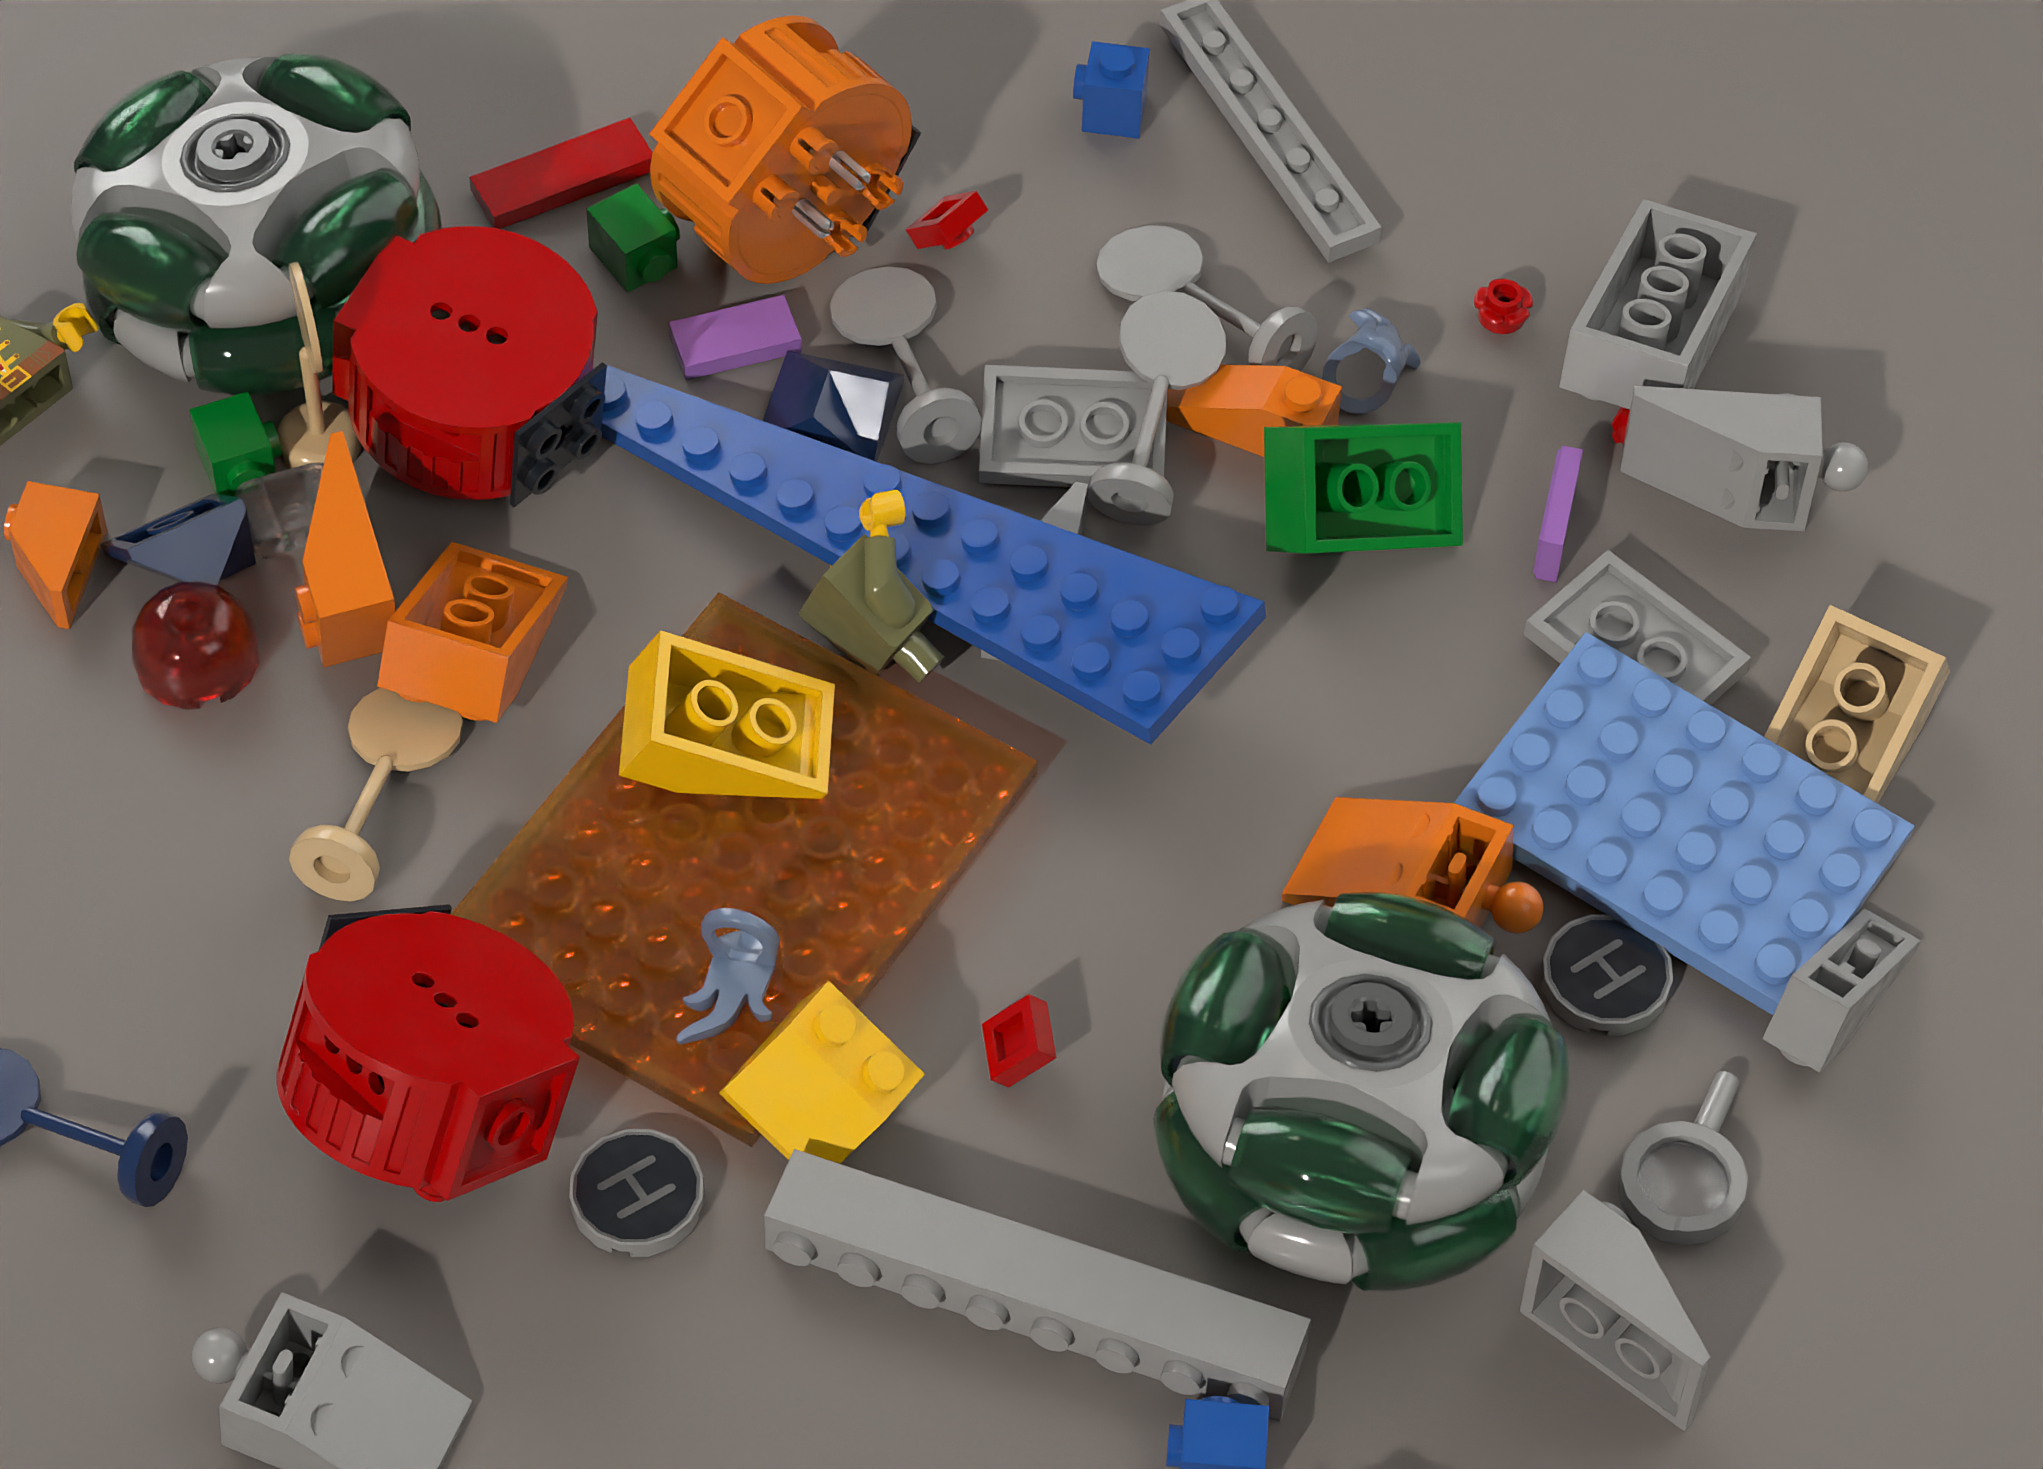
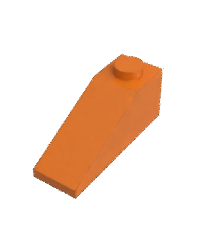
M1220 364L1216 374L1200 386L1183 390L1167 389L1166 421L1264 457V427L1338 425L1342 386L1287 366Z

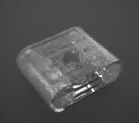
M310 463L251 479L242 483L236 489L235 497L242 498L247 509L256 556L262 559H272L305 550L324 463Z

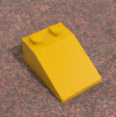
M660 630L628 668L619 776L676 793L823 799L828 794L835 684Z

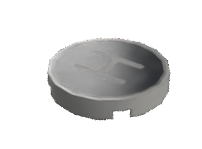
M1590 914L1568 922L1551 937L1542 960V992L1553 1011L1572 1027L1588 1033L1593 1028L1599 1031H1608L1607 1036H1624L1646 1028L1663 1012L1673 983L1671 957L1665 947L1609 915Z
M625 1129L600 1138L581 1154L570 1176V1209L579 1231L597 1248L613 1253L612 1248L620 1252H630V1257H649L674 1248L692 1233L699 1220V1212L704 1203V1176L695 1155L678 1139L651 1129Z

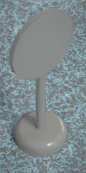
M1141 226L1127 229L1112 237L1100 249L1096 263L1097 272L1101 283L1112 294L1130 301H1137L1146 294L1166 290L1186 293L1204 302L1217 316L1253 337L1249 348V365L1287 366L1302 371L1311 358L1318 336L1316 318L1300 307L1286 306L1273 312L1262 324H1259L1196 286L1194 283L1200 278L1204 264L1203 255L1199 244L1187 233L1168 226Z
M886 266L867 269L849 277L835 290L829 304L832 324L842 336L856 343L876 346L893 345L916 394V397L904 407L897 420L896 435L905 455L915 462L926 464L947 462L962 455L974 444L981 431L982 418L972 398L961 390L945 387L930 390L906 340L919 334L932 321L937 309L934 287L923 275L908 268Z
M1166 290L1146 294L1129 306L1119 325V347L1125 362L1140 378L1153 384L1132 463H1111L1100 467L1092 475L1088 486V499L1097 510L1110 518L1134 525H1154L1164 522L1171 515L1174 491L1164 477L1154 470L1147 468L1167 389L1183 390L1200 386L1216 374L1226 353V334L1218 316L1204 302L1186 293Z

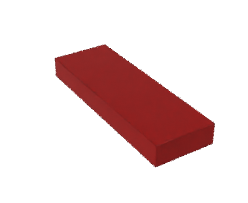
M631 117L470 176V189L492 227L501 229L650 173L653 152Z

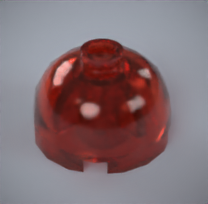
M199 580L177 582L159 590L142 606L132 626V663L138 674L139 682L145 692L165 705L186 710L199 709V701L211 700L220 696V701L223 703L234 698L251 682L259 665L257 633L249 613L241 600L215 584Z

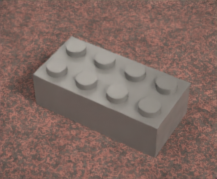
M1643 199L1570 329L1559 387L1579 393L1591 400H1601L1626 409L1631 407L1634 385L1694 389L1745 290L1757 233Z

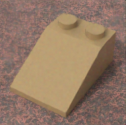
M1829 605L1764 737L1878 804L1923 728L1950 673L1947 659L1938 653Z

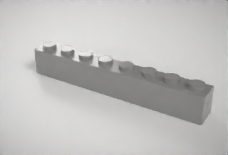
M796 1149L793 1150L764 1215L765 1249L774 1252L780 1259L792 1265L807 1266L811 1264L838 1273L842 1279L855 1286L871 1287L874 1285L901 1294L907 1301L918 1307L926 1309L940 1307L964 1315L972 1323L984 1329L1000 1330L1003 1328L1030 1337L1036 1344L1047 1350L1055 1352L1069 1350L1096 1359L1100 1365L1113 1372L1130 1373L1133 1371L1160 1380L1170 1390L1183 1395L1199 1393L1208 1397L1225 1396L1236 1400L1240 1404L1269 1406V1417L1280 1421L1307 1351L1310 1318Z

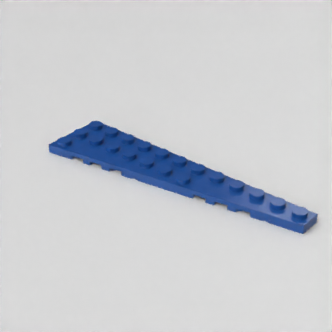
M607 365L604 391L606 399L603 405L601 423L603 438L831 566L864 533L870 537V531L863 527L859 518V509L866 499L871 498L875 493L898 490L905 504V521L901 525L887 527L888 536L896 539L897 568L932 605L934 611L927 620L1150 745L1266 618L1265 601L1234 591L1227 586L1217 585L903 472L893 466L878 463Z

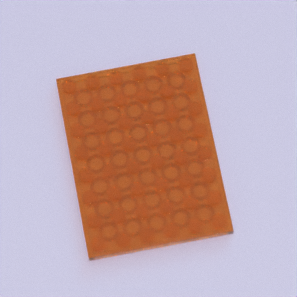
M718 592L681 637L835 684L828 794L823 799L676 793L619 776L624 705L450 915L472 920L503 933L533 952L553 971L565 988L574 1012V1028L570 1045L748 1146L753 1147L762 1134L727 1102L719 1092L794 1007L827 981H830L859 1009L1037 777L1038 761ZM732 908L749 912L766 921L775 929L780 937L775 971L763 1000L764 1005L772 1012L773 1018L766 1022H759L750 1011L748 1002L735 1024L729 1029L714 1037L679 1045L676 1041L678 1034L689 1025L707 1017L716 1005L715 1003L710 1009L699 1012L686 1006L682 999L698 992L704 986L713 958L706 942L701 936L703 917L711 910ZM723 927L716 929L715 934L717 937L739 929Z

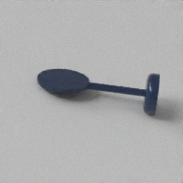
M0 1048V1146L18 1137L31 1124L120 1156L117 1173L121 1193L132 1203L143 1207H153L167 1196L181 1173L187 1153L188 1135L186 1125L179 1117L168 1113H151L141 1119L129 1133L127 1139L124 1140L39 1110L38 1106L41 1101L40 1080L27 1059L14 1051Z

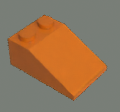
M343 431L330 434L302 560L304 585L294 587L300 611L297 612V618L306 649L318 647L324 668L382 653L387 622L395 612L394 596Z
M451 541L388 620L377 687L397 692L408 701L418 703L429 702L455 710L461 716L470 720H488L497 723L519 693L567 588L568 577Z

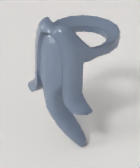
M1368 308L1352 311L1349 317L1359 329L1353 336L1329 354L1323 366L1322 379L1337 384L1336 369L1340 361L1348 355L1360 352L1363 348H1368L1385 361L1386 367L1383 373V383L1373 396L1356 399L1344 394L1342 391L1340 409L1348 413L1365 414L1377 410L1388 401L1405 364L1415 369L1420 365V357L1417 351L1409 343L1402 345L1397 328L1385 317Z
M732 908L711 910L703 917L701 936L706 942L713 958L704 986L698 992L682 999L686 1006L699 1012L710 1009L715 1003L716 1005L707 1017L689 1025L678 1034L676 1041L679 1045L714 1037L729 1029L735 1024L748 1002L750 1011L759 1022H766L773 1018L772 1012L764 1005L763 1000L775 971L780 937L775 929L766 921L749 912ZM723 927L739 929L717 937L715 934L716 929Z

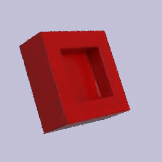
M977 190L945 196L905 230L917 249L942 245L945 250L961 244L974 233L971 225L984 215L988 208Z
M1028 994L982 1023L991 1081L1009 1088L1057 1058L1048 1005L1042 999Z

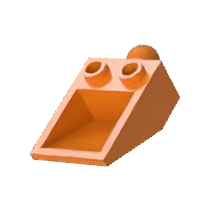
M1335 797L1282 892V901L1291 905L1325 900L1326 906L1344 911L1346 905L1349 904L1348 917L1465 952H1469L1490 912L1494 921L1501 929L1509 933L1521 934L1536 927L1542 918L1544 909L1541 895L1533 886L1519 881L1505 884L1513 866L1514 825L1455 803ZM1470 879L1468 885L1466 886V880Z

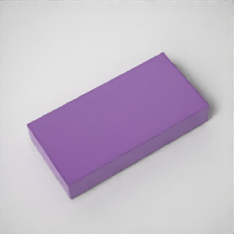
M785 295L669 322V336L686 380L785 357L787 351L802 353V339Z
M1562 446L1561 450L1558 449L1534 564L1533 574H1536L1535 579L1557 583L1583 449Z

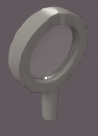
M1726 1071L1716 1072L1694 1123L1677 1121L1657 1124L1637 1135L1624 1153L1617 1186L1623 1209L1638 1228L1658 1240L1680 1245L1709 1242L1727 1232L1741 1214L1746 1195L1748 1175L1740 1153L1726 1137L1719 1134L1740 1085V1081L1735 1075Z

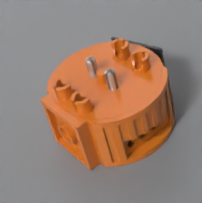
M789 15L777 17L744 31L734 43L722 37L649 133L658 142L653 149L650 165L651 185L657 200L662 206L677 218L694 222L695 226L693 229L695 233L742 277L760 284L779 283L808 272L823 262L828 254L833 251L840 257H847L858 250V247L848 238L852 235L859 242L863 243L867 231H869L879 211L888 208L894 203L895 200L888 195L890 190L898 196L901 194L903 181L898 175L921 132L912 125L910 108L904 96L859 57L848 51L840 53L835 39L822 25L804 16Z

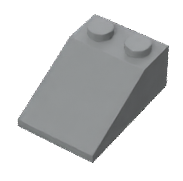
M1583 1190L1533 1244L1519 1312L1685 1432L1693 1423L1711 1357L1640 1230L1631 1224L1627 1215L1620 1208L1609 1202H1600Z

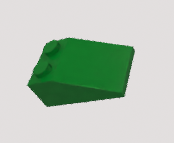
M1461 422L1264 427L1266 551L1307 554L1463 546Z

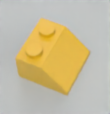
M827 981L794 1007L722 1088L719 1094L788 1160L793 1150L796 1149L840 1164L889 1117L925 1073L830 981Z

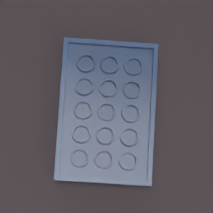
M1587 632L1583 634L1454 802L1455 804L1514 825L1513 858L1604 914L1615 918L1665 947L1666 951L1771 1015L1774 1014L1791 976L1855 917L1907 844L1915 827L1903 818Z

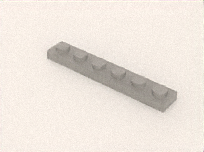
M1186 0L1162 9L1160 27L1327 262L1330 263L1380 243L1381 225L1218 0Z

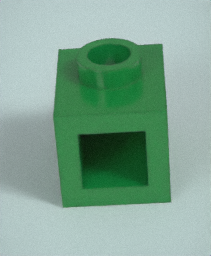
M637 183L586 208L589 248L627 293L648 282L660 280L668 272L678 267L676 241L680 239L679 227L672 214L666 208L659 209Z
M248 391L189 409L195 446L215 494L232 497L248 495L277 483L273 458L282 456L280 440L271 420L264 423L261 422Z

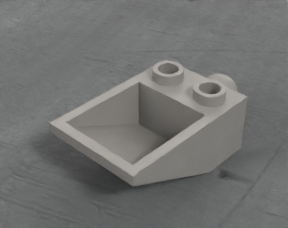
M1634 385L1620 460V472L1740 527L1805 532L1817 478H1821L1831 489L1844 492L1860 486L1868 474L1869 465L1865 453L1852 443H1836L1822 452L1821 397L1797 396L1789 393L1777 395Z
M283 1292L279 1295L249 1352L246 1343L238 1333L223 1327L213 1328L201 1334L192 1349L194 1369L203 1379L216 1384L234 1380L219 1406L222 1445L280 1469H441L472 1408L471 1399L349 1319ZM293 1367H306L301 1378L294 1377Z

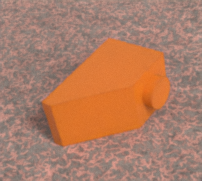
M27 481L19 503H13L8 508L4 522V537L6 540L11 541L18 570L56 626L70 629L101 550L100 544L104 542L107 534L100 494Z

